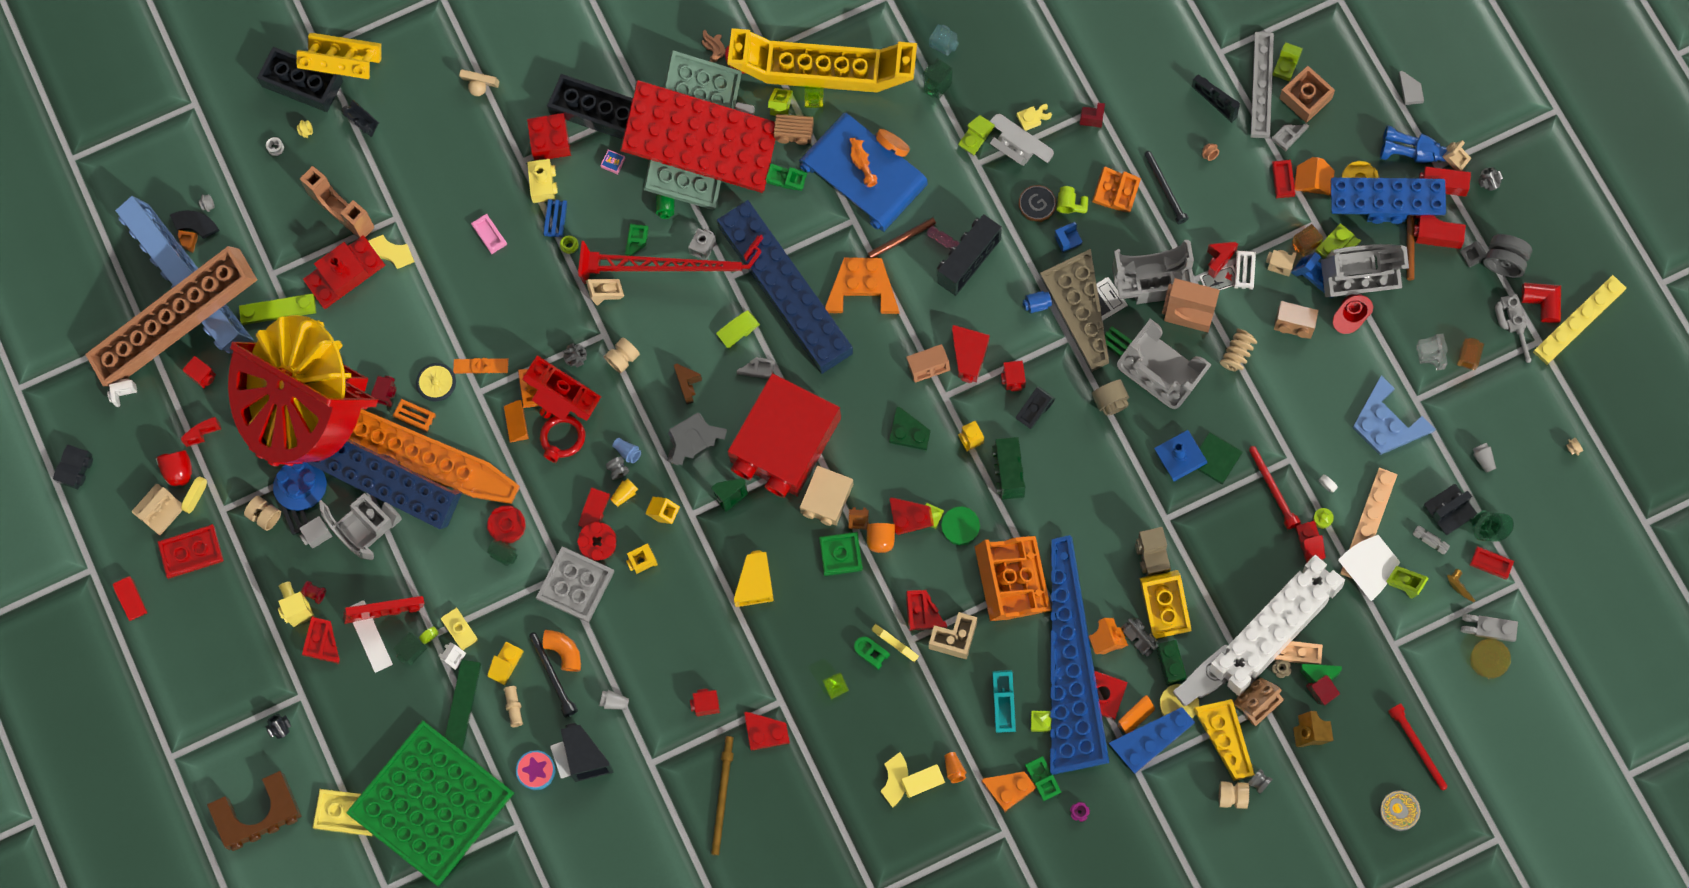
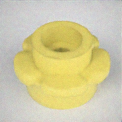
M301 120L299 125H297V131L300 136L308 138L309 135L313 134L312 125L308 120Z

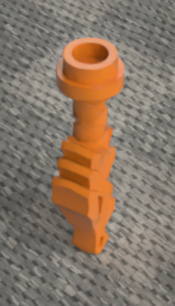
M850 138V143L852 144L851 160L858 169L863 171L865 176L864 184L867 187H873L878 183L877 176L872 174L868 167L870 164L867 159L869 154L862 148L864 141Z

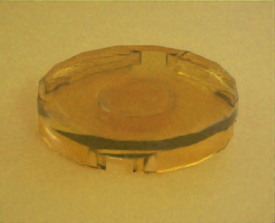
M1486 639L1475 645L1471 653L1470 662L1478 675L1494 679L1500 677L1508 670L1511 663V655L1508 648L1502 642L1496 639Z

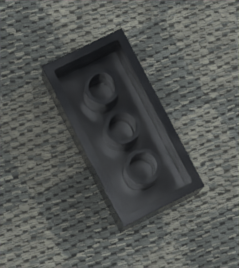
M273 47L257 77L261 87L324 112H328L343 83L341 75L297 68V56Z
M985 214L981 218L975 219L971 226L973 228L969 233L965 232L962 235L960 244L957 247L954 246L950 250L947 260H942L937 267L938 284L954 296L960 292L1001 241L1002 226Z

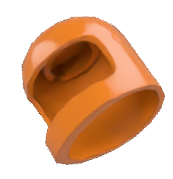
M867 524L868 548L876 553L891 551L895 542V524Z

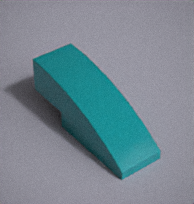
M1012 670L992 671L996 733L1016 732Z

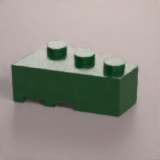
M1019 437L995 439V445L992 446L993 457H997V464H994L995 476L999 475V482H996L997 494H1001V500L1024 498L1025 482L1023 480Z

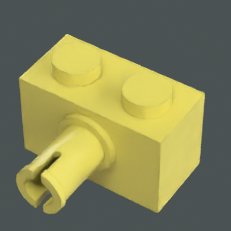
M550 159L527 162L530 194L533 203L546 202L548 199L554 201L555 194L558 193L557 183L553 182V177L556 176L555 165H551Z
M291 582L279 585L284 598L278 601L280 604L278 611L281 618H284L285 622L290 623L293 627L311 620L314 614L301 592L295 594Z

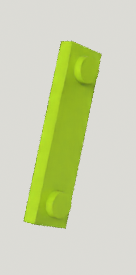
M314 294L239 305L242 325L277 320L279 317L291 315L302 316L317 313Z

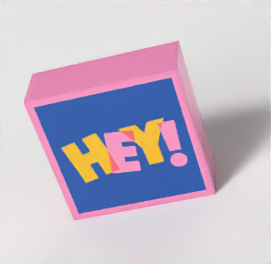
M608 150L600 166L618 175L626 158L621 154Z

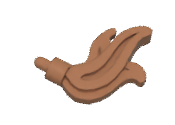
M704 30L702 44L706 49L713 52L710 62L715 63L725 55V47L720 41L722 36L718 34L713 38Z

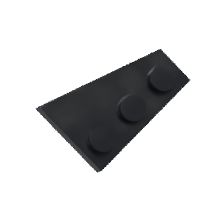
M1198 74L1193 79L1191 87L1232 123L1237 118L1240 103Z

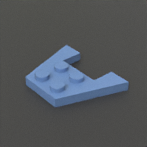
M1382 375L1353 426V429L1379 455L1433 433L1436 430L1423 416L1408 428L1382 402L1395 390Z

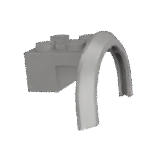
M365 493L350 505L351 511L337 523L332 517L328 506L320 500L321 515L335 535L358 557L373 560L374 554L368 547L392 527L391 519Z

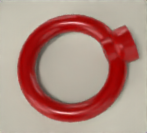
M567 415L564 421L556 416L552 417L543 425L540 432V442L545 450L543 456L554 463H557L559 458L569 457L577 453L585 441L583 425L579 420ZM562 422L573 425L578 433L576 443L566 450H560L550 445L547 438L551 427Z

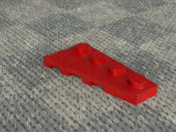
M423 596L346 607L343 615L344 624L386 615H398L405 611L417 612L420 611V608H423L424 598Z

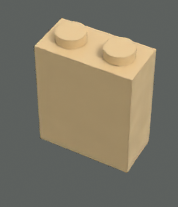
M817 466L800 506L802 515L809 519L814 517L820 519L821 523L828 526L832 524L837 526L854 485L853 479Z

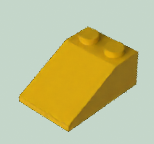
M1175 570L1139 578L1152 635L1157 639L1192 631L1179 571Z

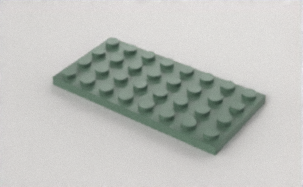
M673 50L670 53L664 88L735 109L742 71ZM649 160L643 190L714 210L717 205L721 181Z

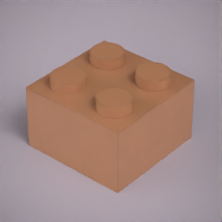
M1307 66L1282 89L1279 99L1307 123L1332 100L1335 90Z

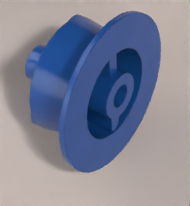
M307 462L294 464L293 466L284 465L274 479L273 492L277 501L285 508L305 510L313 507L322 499L326 491L327 481L322 470Z

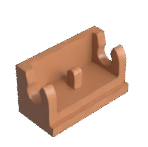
M942 344L906 357L915 383L950 371L949 360Z

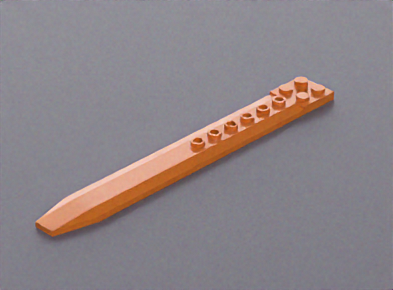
M361 409L357 424L349 437L350 440L378 454H386L400 461V465L451 489H456L472 498L512 504L520 488L517 483L489 462Z

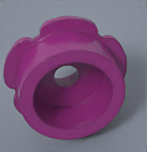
M1083 802L1073 804L1070 808L1071 817L1075 821L1083 822L1090 814L1089 807Z

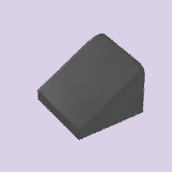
M1477 241L1460 251L1469 267L1483 262L1487 254L1481 243Z

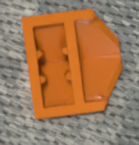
M1312 157L1297 166L1295 191L1331 195V178L1334 177L1335 171L1324 159Z

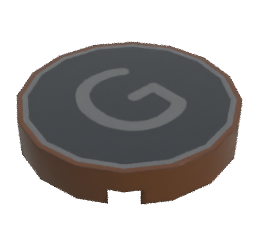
M1034 185L1026 188L1021 193L1019 210L1027 220L1043 222L1054 214L1056 198L1047 187Z

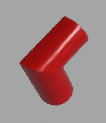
M1523 283L1522 303L1541 304L1540 322L1560 323L1561 285Z

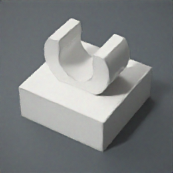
M450 642L449 645L444 646L446 650L443 654L440 653L439 657L448 666L456 670L466 653Z

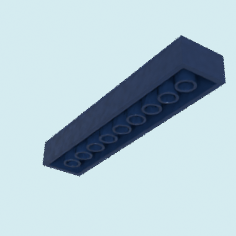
M749 200L718 218V228L744 265L749 264L757 250L753 252L748 261H745L744 254L757 236H763L762 241L757 246L761 249V254L748 271L820 373L823 374L853 354L852 345Z

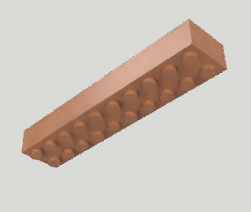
M227 246L85 354L101 384L109 386V384L118 383L121 379H127L256 282L257 278L241 250Z

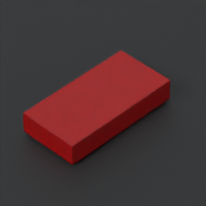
M1291 160L1272 161L1276 198L1295 197Z
M1477 546L1470 566L1507 580L1514 561Z

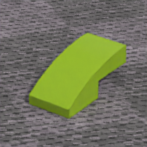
M747 310L730 321L716 334L727 348H731L743 336L747 337L760 324L752 313Z

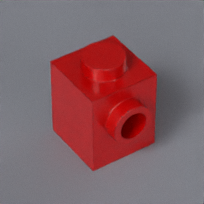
M196 356L183 368L186 376L203 389L213 382L216 375L209 366Z
M1023 360L1005 362L1003 365L1004 373H1001L1002 384H1006V390L1016 392L1025 388L1026 380Z
M700 689L697 690V693H693L690 705L691 711H695L696 716L720 713L716 690Z

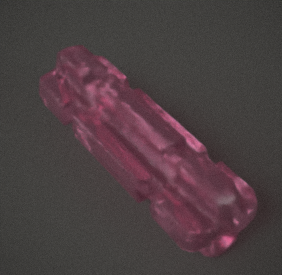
M931 226L927 232L929 237L935 238L937 242L947 248L950 247L952 249L960 244V242L954 241L952 237L944 232H939L934 226Z

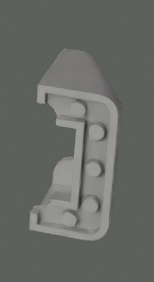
M1150 319L1120 357L1117 366L1121 372L1166 406L1177 409L1212 364L1198 356L1188 361L1159 339L1163 333L1162 329L1156 322Z

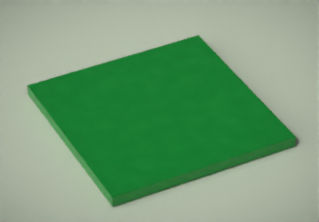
M422 720L346 813L439 887L515 793Z

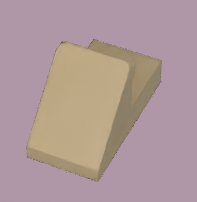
M588 279L586 281L590 297L596 305H599L604 300L621 299L624 297L620 279Z

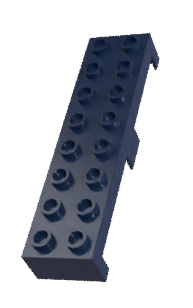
M350 439L331 457L318 462H307L438 529L448 527L462 492L456 489L450 490L400 465V461L386 454H378Z

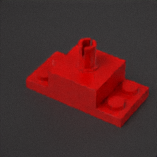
M363 235L349 246L343 242L314 263L317 269L303 278V280L322 307L327 309L386 265Z
M538 355L522 378L528 385L537 389L531 401L542 407L539 410L541 416L547 411L544 418H549L553 414L564 421L569 412L572 411L578 417L587 421L601 398L600 395Z

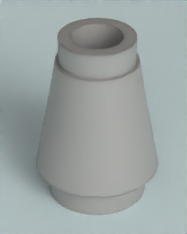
M1485 443L1473 449V456L1486 473L1496 469L1491 446L1489 447Z
M610 690L602 691L599 706L604 707V709L627 710L629 698Z

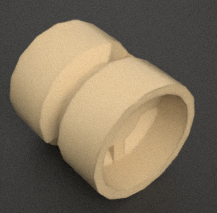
M623 337L615 344L616 349H611L604 355L605 360L619 373H622L629 366L628 361L633 362L640 355L638 350Z
M258 495L249 502L244 511V516L253 522L257 521L258 526L268 531L279 520L281 511L273 505H268V501Z
M1220 781L1219 807L1228 808L1234 804L1236 808L1248 809L1249 783L1237 782L1233 786L1230 782Z

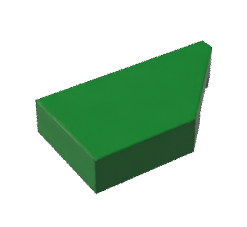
M630 224L625 256H632L646 246L649 226Z

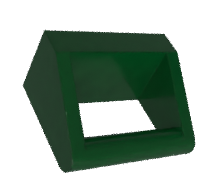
M743 478L718 482L711 487L714 499L725 512L748 494L746 481Z

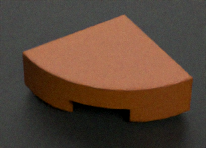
M178 230V238L181 245L187 251L193 253L198 237L197 233Z

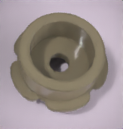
M1276 660L1272 666V671L1278 678H1284L1291 674V664L1289 661Z

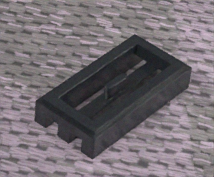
M281 505L292 535L301 533L299 528L302 525L296 510H291L298 527L295 530L287 508ZM300 510L304 523H309L305 511Z

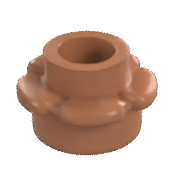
M1205 145L1202 149L1203 158L1208 161L1214 160L1219 154L1217 145Z

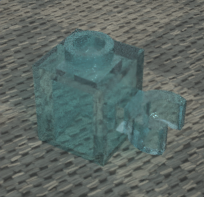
M938 24L929 38V46L949 56L951 51L954 52L958 47V34L951 31L949 27Z

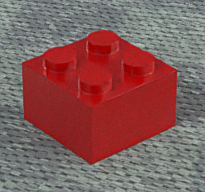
M564 113L527 119L534 161L571 156L567 122Z

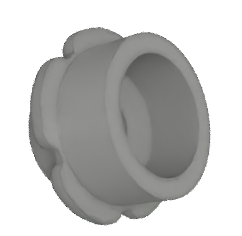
M209 194L201 196L199 204L202 210L210 212L211 209L215 208L213 199Z

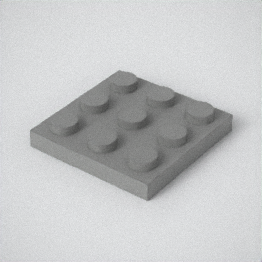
M561 547L536 599L589 623L615 571L565 547Z

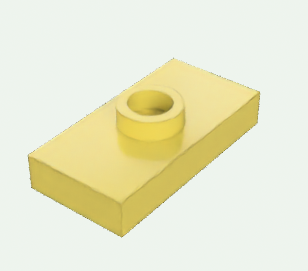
M457 608L440 618L461 650L478 641Z

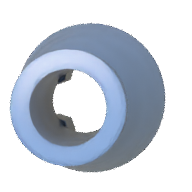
M617 438L612 445L626 462L635 463L641 456L638 446L620 438Z

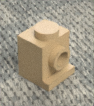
M1274 250L1273 253L1269 252L1266 263H1269L1267 270L1289 277L1297 253L1293 252L1292 255H1289L1283 250Z

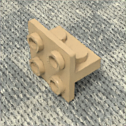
M155 484L132 510V513L158 535H161L183 510L180 501L164 487L162 488L159 484Z

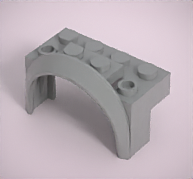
M1377 244L1332 250L1326 257L1327 259H1321L1325 297L1402 288L1400 269L1409 268L1407 247L1393 244ZM1375 256L1377 257V264H1378V269H1377V270H1376V266H1375Z

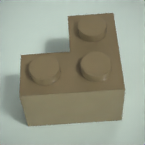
M1163 527L1139 532L1138 539H1136V553L1141 555L1142 562H1140V568L1142 573L1146 574V577L1170 572L1171 570L1166 552L1167 542Z

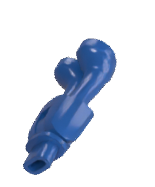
M1386 126L1383 134L1384 143L1381 148L1380 159L1387 160L1392 154H1399L1414 158V161L1418 163L1437 162V160L1446 161L1442 156L1447 152V147L1440 146V143H1437L1434 139L1424 134H1421L1419 138L1412 137L1396 131L1392 126ZM1393 142H1401L1415 146V148L1406 147Z

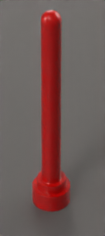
M1251 446L1249 452L1284 515L1283 523L1287 530L1295 528L1296 525L1301 524V521L1297 515L1291 513L1257 448Z
M1401 703L1390 709L1388 713L1391 718L1394 717L1395 720L1399 721L1439 788L1446 790V782L1405 718V708Z

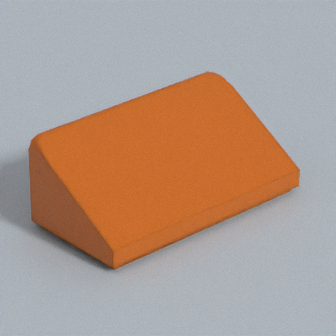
M517 400L505 405L504 411L510 443L529 439L522 401Z
M1145 695L1118 721L1117 726L1125 734L1135 730L1155 710L1150 698Z

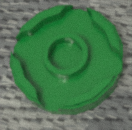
M962 506L954 507L943 517L941 524L942 533L952 544L967 545L979 534V518L969 508Z

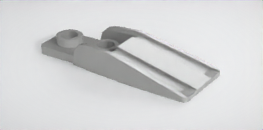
M1228 645L1222 646L1205 660L1183 684L1173 691V694L1183 706H1187L1198 697H1205L1228 682L1226 678L1221 681L1209 671L1211 663L1222 652L1225 655Z

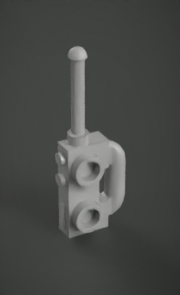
M1517 294L1501 297L1500 301L1495 305L1498 323L1501 328L1508 329L1509 333L1516 331L1519 334L1525 361L1530 363L1531 358L1523 334L1527 322L1524 321L1525 315L1522 314ZM1506 309L1509 317V320L1507 321L1505 319L1503 310Z

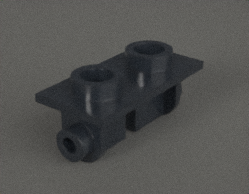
M352 100L349 107L344 106L341 111L344 116L354 121V124L364 134L367 133L370 137L373 136L379 124L375 118L354 100Z

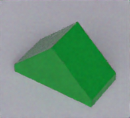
M1302 664L1300 667V673L1310 683H1315L1324 675H1328L1332 681L1342 671V666Z

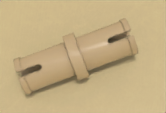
M509 686L504 689L507 702L505 707L509 713L511 727H519L523 724L520 712L521 703L518 702L516 686Z

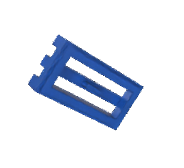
M548 199L544 236L563 238L567 210L566 200L562 202L560 200L552 201V199ZM552 206H555L552 230L549 232ZM559 206H562L559 233H556Z

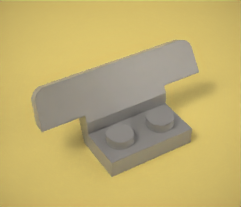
M996 114L990 120L1002 132L999 138L996 139L994 137L990 144L1019 164L1025 166L1033 154L1047 163L1052 159L1054 151L1003 115Z

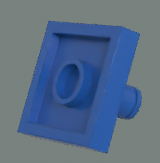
M1188 430L1154 448L1173 482L1207 464V460Z

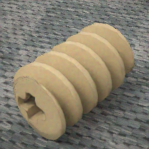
M1242 329L1236 330L1237 333L1233 335L1234 340L1230 341V346L1226 349L1227 353L1223 355V359L1220 361V364L1230 371L1243 370L1244 367L1240 363H1247V360L1243 357H1250L1251 355L1247 350H1254V347L1250 344H1257L1253 336Z

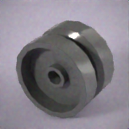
M1497 234L1492 237L1489 245L1490 250L1486 254L1484 264L1489 270L1499 275L1512 278L1521 277L1525 273L1526 261L1529 260L1533 249L1531 245L1520 238L1506 234Z

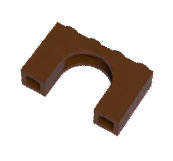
M278 771L262 779L270 797L271 807L267 817L257 824H242L236 816L230 799L226 796L207 804L226 849L238 850L243 847L244 843L248 841L255 842L261 839V835L275 833L280 829L279 827L285 824L292 825L298 821V818L302 817L284 773Z

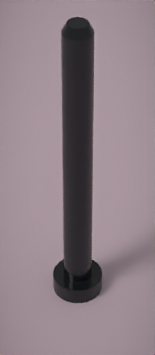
M1146 151L1145 157L1176 215V223L1179 225L1189 219L1186 213L1183 214L1154 156L1150 151Z

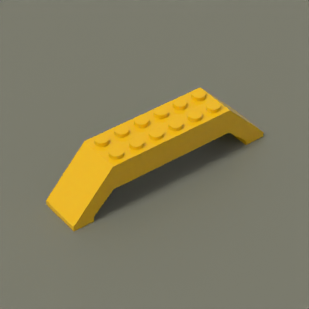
M732 28L728 65L767 84L880 92L914 79L917 43L898 42L896 45L883 49L780 42L769 41L750 32V30Z

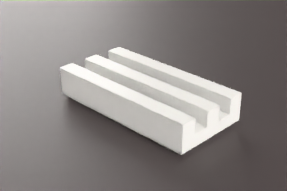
M1236 252L1234 288L1242 287V289L1249 288L1253 290L1256 252ZM1241 255L1244 256L1242 283L1239 282ZM1248 256H1251L1250 283H1246Z

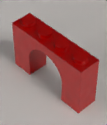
M1425 167L1423 173L1419 175V179H1445V191L1449 195L1466 197L1469 191L1471 172ZM1415 215V219H1418L1413 236H1416V243L1457 249L1462 248L1466 225L1443 222L1434 215Z

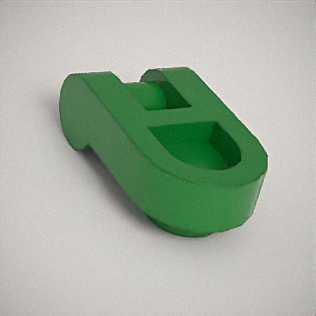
M860 637L854 644L856 654L877 670L882 666L883 660L890 656L888 651L868 637ZM873 651L878 653L875 659L870 656Z

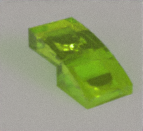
M805 86V108H823L824 87Z

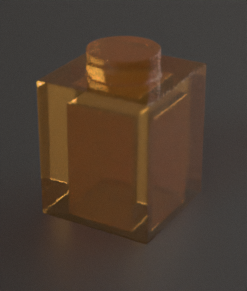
M1310 224L1294 235L1292 246L1297 253H1301L1304 257L1322 243L1323 236L1313 224Z
M1465 338L1457 366L1476 370L1480 362L1484 343L1474 338Z

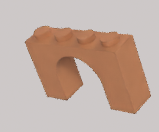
M314 166L300 178L308 195L358 238L363 235L366 237L375 228L367 211L354 200L348 204L331 187L327 178Z
M1175 278L1173 284L1168 286L1162 312L1165 315L1164 321L1209 332L1220 290Z

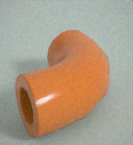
M545 630L543 634V648L554 650L560 655L562 661L561 670L579 672L581 670L580 652L574 641L564 633Z

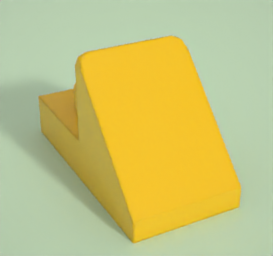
M505 642L498 656L494 655L487 676L505 686L524 651Z

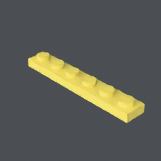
M1612 275L1550 334L1533 353L1548 365L1626 290V287Z

